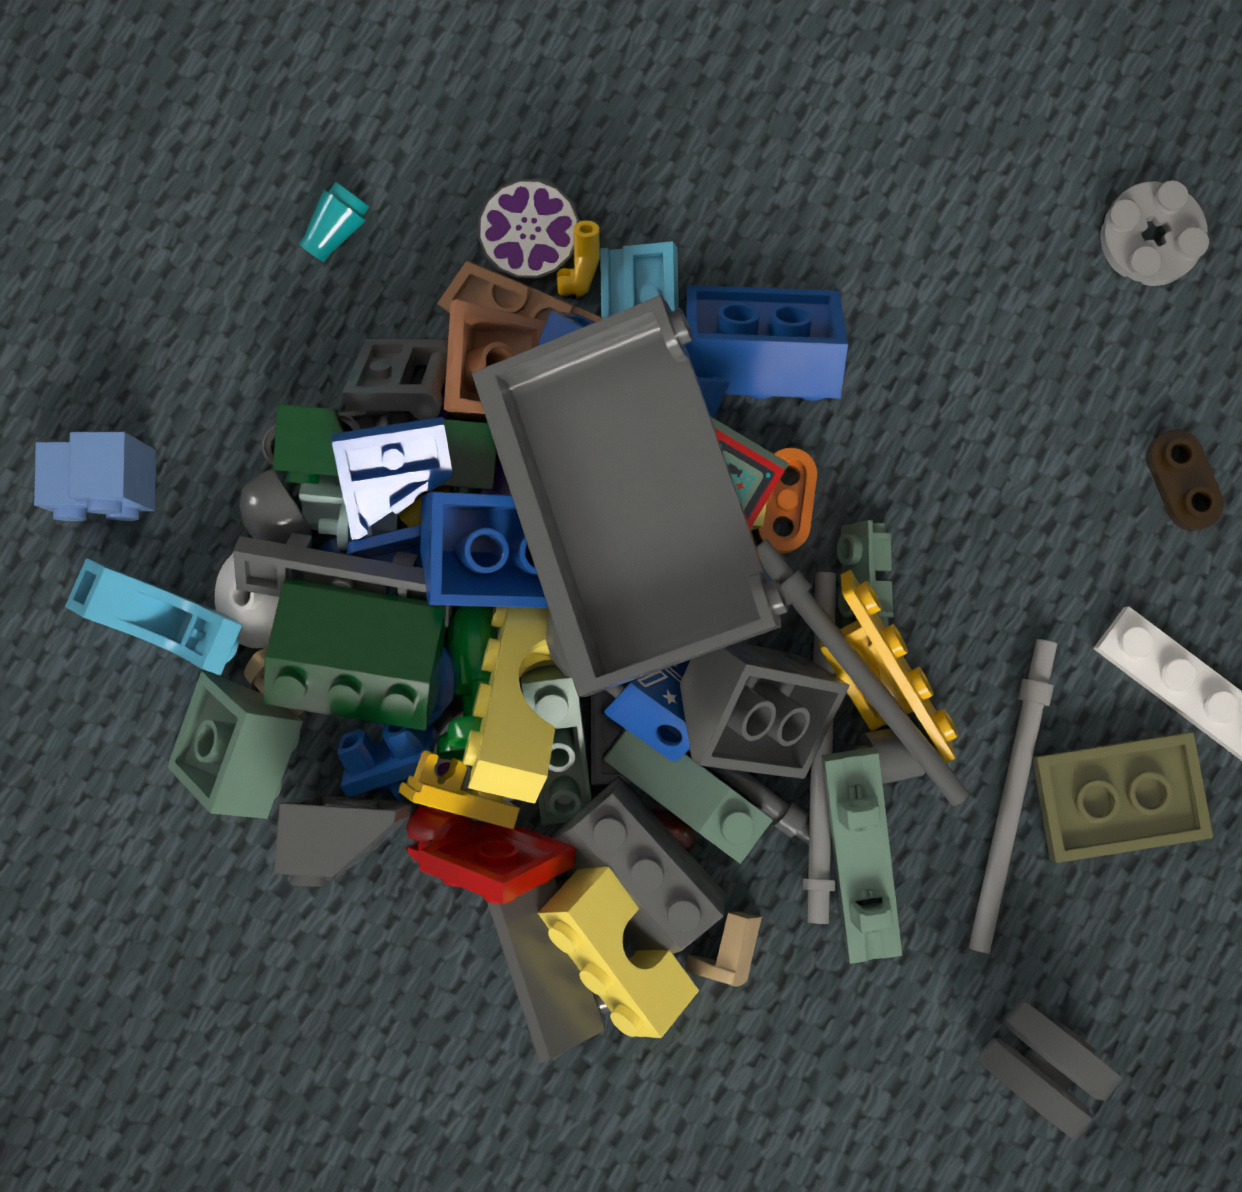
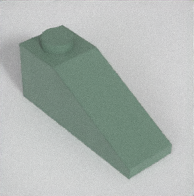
M627 729L622 731L602 758L740 864L773 821L702 766L696 764L686 754L678 761H671Z

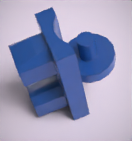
M385 724L382 733L385 741L373 744L366 731L361 729L344 734L340 739L337 754L344 767L340 787L347 798L376 789L378 793L391 790L400 802L409 800L399 793L401 782L407 783L409 775L414 776L419 759L424 751L434 752V746L440 736L434 725H431L426 730Z

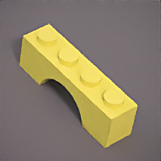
M494 607L491 626L500 628L498 639L489 638L482 664V670L491 672L489 685L480 683L472 716L482 718L480 731H470L463 758V764L472 766L468 786L470 789L535 803L546 781L555 726L541 718L529 706L522 694L519 678L534 668L556 665L551 659L546 643L547 619L550 614L549 608Z

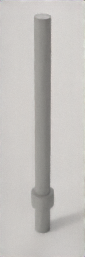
M1036 639L1028 679H1022L1018 700L1023 702L969 943L970 949L983 953H990L1043 708L1044 706H1050L1054 685L1049 684L1057 643L1047 640Z

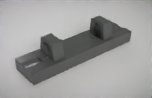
M291 533L286 544L240 536L233 550L236 590L279 597L284 580L289 578L427 601L423 568L416 567L417 554L397 551L393 562L390 563L311 549L312 536ZM447 605L446 627L449 625L453 606Z

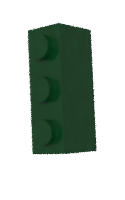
M286 578L282 584L265 654L264 704L426 730L439 697L447 605H428V602L425 600Z

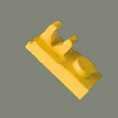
M426 750L421 754L414 776L409 775L407 783L401 782L399 793L411 802L514 829L520 808L503 799L504 796L461 787L467 766L458 759L452 758L448 772L437 780L438 777L435 774L434 768L438 755Z

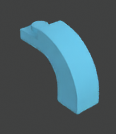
M86 558L65 605L66 608L83 618L148 641L184 658L201 669L218 675L222 674L225 664L234 657L239 645L238 634L242 624L238 623V620Z

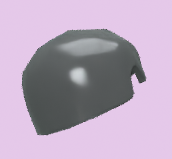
M273 469L256 475L244 485L241 490L239 509L243 525L254 539L286 544L291 533L311 536L312 530Z

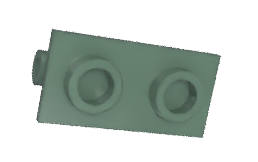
M873 520L841 526V537L837 543V556L840 563H842V574L851 570L859 584L865 581L870 583L882 607V610L877 612L885 627H888L889 618L894 617L892 581H876L875 571H892V534L886 533L885 523H873ZM841 589L838 597V607L843 615L845 627L858 619L845 600Z

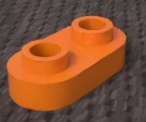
M785 448L775 453L776 456L789 463L787 468H792L797 472L798 482L795 485L789 486L785 485L781 479L779 480L767 500L764 525L756 529L760 542L762 543L768 539L778 553H789L799 548L808 538L811 528L817 468L810 455L797 448ZM779 518L787 519L792 526L790 535L786 537L778 536L773 530L774 521Z

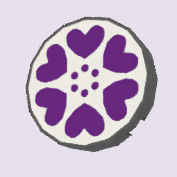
M519 179L501 186L486 200L478 218V239L486 260L499 274L518 282L546 280L556 276L559 269L565 268L574 257L573 228L579 222V218L572 201L558 187L542 180Z

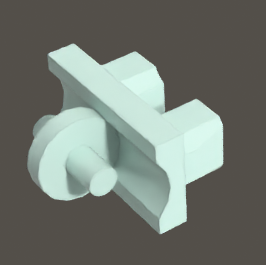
M320 474L319 484L301 483L299 500L302 504V515L311 530H318L319 534L337 535L338 550L346 551L347 544L353 540L339 476ZM392 511L369 526L368 534L362 538L397 531L399 526L398 513L395 514Z

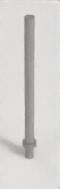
M815 573V599L834 623L836 573ZM814 633L813 661L834 674L832 667L820 650V639ZM833 721L811 765L808 879H803V890H808L807 923L829 924L830 891H835V880H830L831 831L821 755L832 754Z

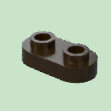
M1178 429L1170 430L1157 436L1147 449L1146 461L1170 519L1178 527L1188 531H1197L1213 525L1223 512L1224 500L1200 442L1191 433ZM1173 447H1178L1182 450L1184 454L1182 464L1172 459L1171 449ZM1194 494L1200 496L1204 501L1202 512L1196 511L1191 504Z

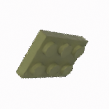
M1194 732L1033 756L1032 758L1051 862L1061 863L1213 838Z

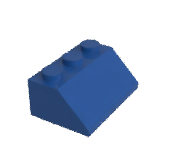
M686 285L685 317L691 329L693 341L685 345L696 376L713 378L715 375L729 381L730 383L725 394L749 395L758 399H766L772 396L801 397L810 401H817L823 398L841 399L848 340L840 291Z
M432 492L422 496L420 552L428 605L549 608L512 496Z

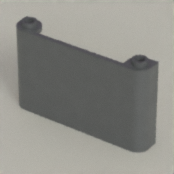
M661 296L652 298L472 373L578 697H587L780 628V615L788 612L787 603L777 579L770 581L767 579L685 345L693 341L688 321L681 308L672 311L668 303Z

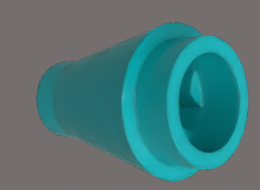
M335 182L329 192L325 189L323 190L306 233L299 242V245L320 261L325 262L335 249L366 222L363 216L370 207Z

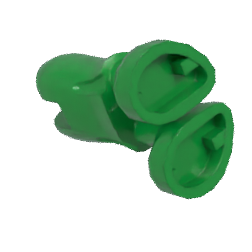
M460 606L449 622L448 647L454 675V694L463 697L464 712L462 717H458L449 723L447 732L438 737L437 755L440 759L451 761L452 758L463 761L470 731H480L482 718L472 716L480 683L489 685L491 672L482 670L489 638L497 639V627L491 626L493 608L490 606Z

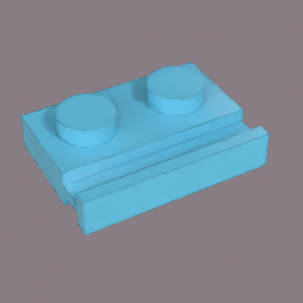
M673 241L623 246V249L614 250L600 248L601 317L607 318L657 296H661L668 303L672 311L679 309L677 246Z

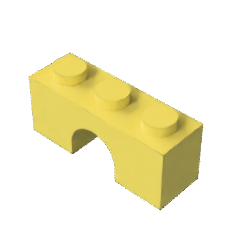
M610 867L577 869L538 912V915L549 928L548 935L551 941L570 956L581 971L579 973L581 981L589 990L600 996L612 1012L610 1018L613 1024L621 1032L631 1037L662 1038L699 992L698 988L670 950H637L628 960L623 949V932L628 921L639 910V907Z

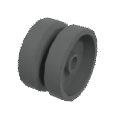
M1021 999L1005 1021L1009 1031L1030 1047L1025 1055H1022L1005 1040L991 1038L976 1060L1033 1109L1076 1141L1093 1118L1089 1108L1067 1091L1074 1082L1094 1099L1106 1101L1123 1078L1095 1056L1096 1050L1056 1018L1048 1019L1029 1003Z

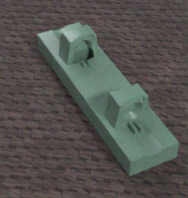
M875 747L821 755L843 935L848 961L852 964L878 958L902 956L879 753ZM881 897L882 902L866 905H858L856 901Z

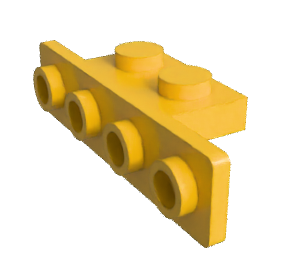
M851 570L841 574L842 594L858 620L840 629V631L906 714L915 712L945 763L956 759L952 740L959 737L957 729L948 712L944 708L936 711L929 697L934 695L933 690L922 669L917 667L911 670L903 655L907 654L908 650L898 629L894 624L885 627L877 612L882 610V607L874 589L868 581L859 584ZM819 640L820 650L837 677L850 685L847 693L870 730L874 731L886 725L887 723L821 640Z

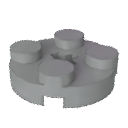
M1173 180L1166 181L1165 183L1156 181L1144 182L1124 191L1113 202L1106 213L1100 234L1102 250L1111 267L1122 276H1128L1134 281L1142 282L1141 284L1149 286L1165 285L1185 275L1194 267L1209 245L1207 223L1201 207L1188 194V190L1183 184ZM1148 221H1152L1155 226H1162L1166 234L1161 238L1163 245L1157 246L1154 240L1145 241L1143 239L1142 233L1148 228Z

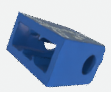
M690 660L631 680L604 711L612 720L671 761H678L690 749L680 682Z

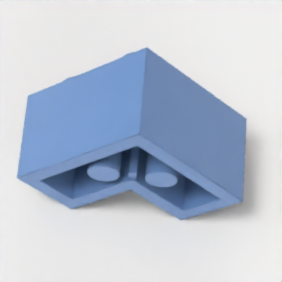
M70 432V442H36L34 506L53 512V519L87 520V512L106 514V519L135 521L139 520V511H155L156 450L126 432Z

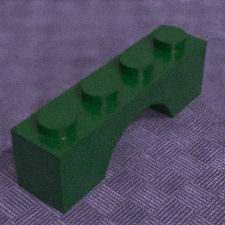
M277 404L273 470L287 471L286 482L319 484L320 474L339 476L332 446V434L346 432L343 427L338 410ZM444 419L453 476L441 485L450 486L449 493L481 494L482 489L493 490L496 446L488 423Z

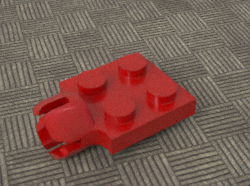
M420 805L410 816L405 828L409 838L419 841V845H408L405 849L413 860L419 862L420 871L440 878L446 885L462 887L483 896L484 900L494 904L510 903L521 894L550 882L552 878L574 867V846L514 825V829L484 821H472L470 817Z

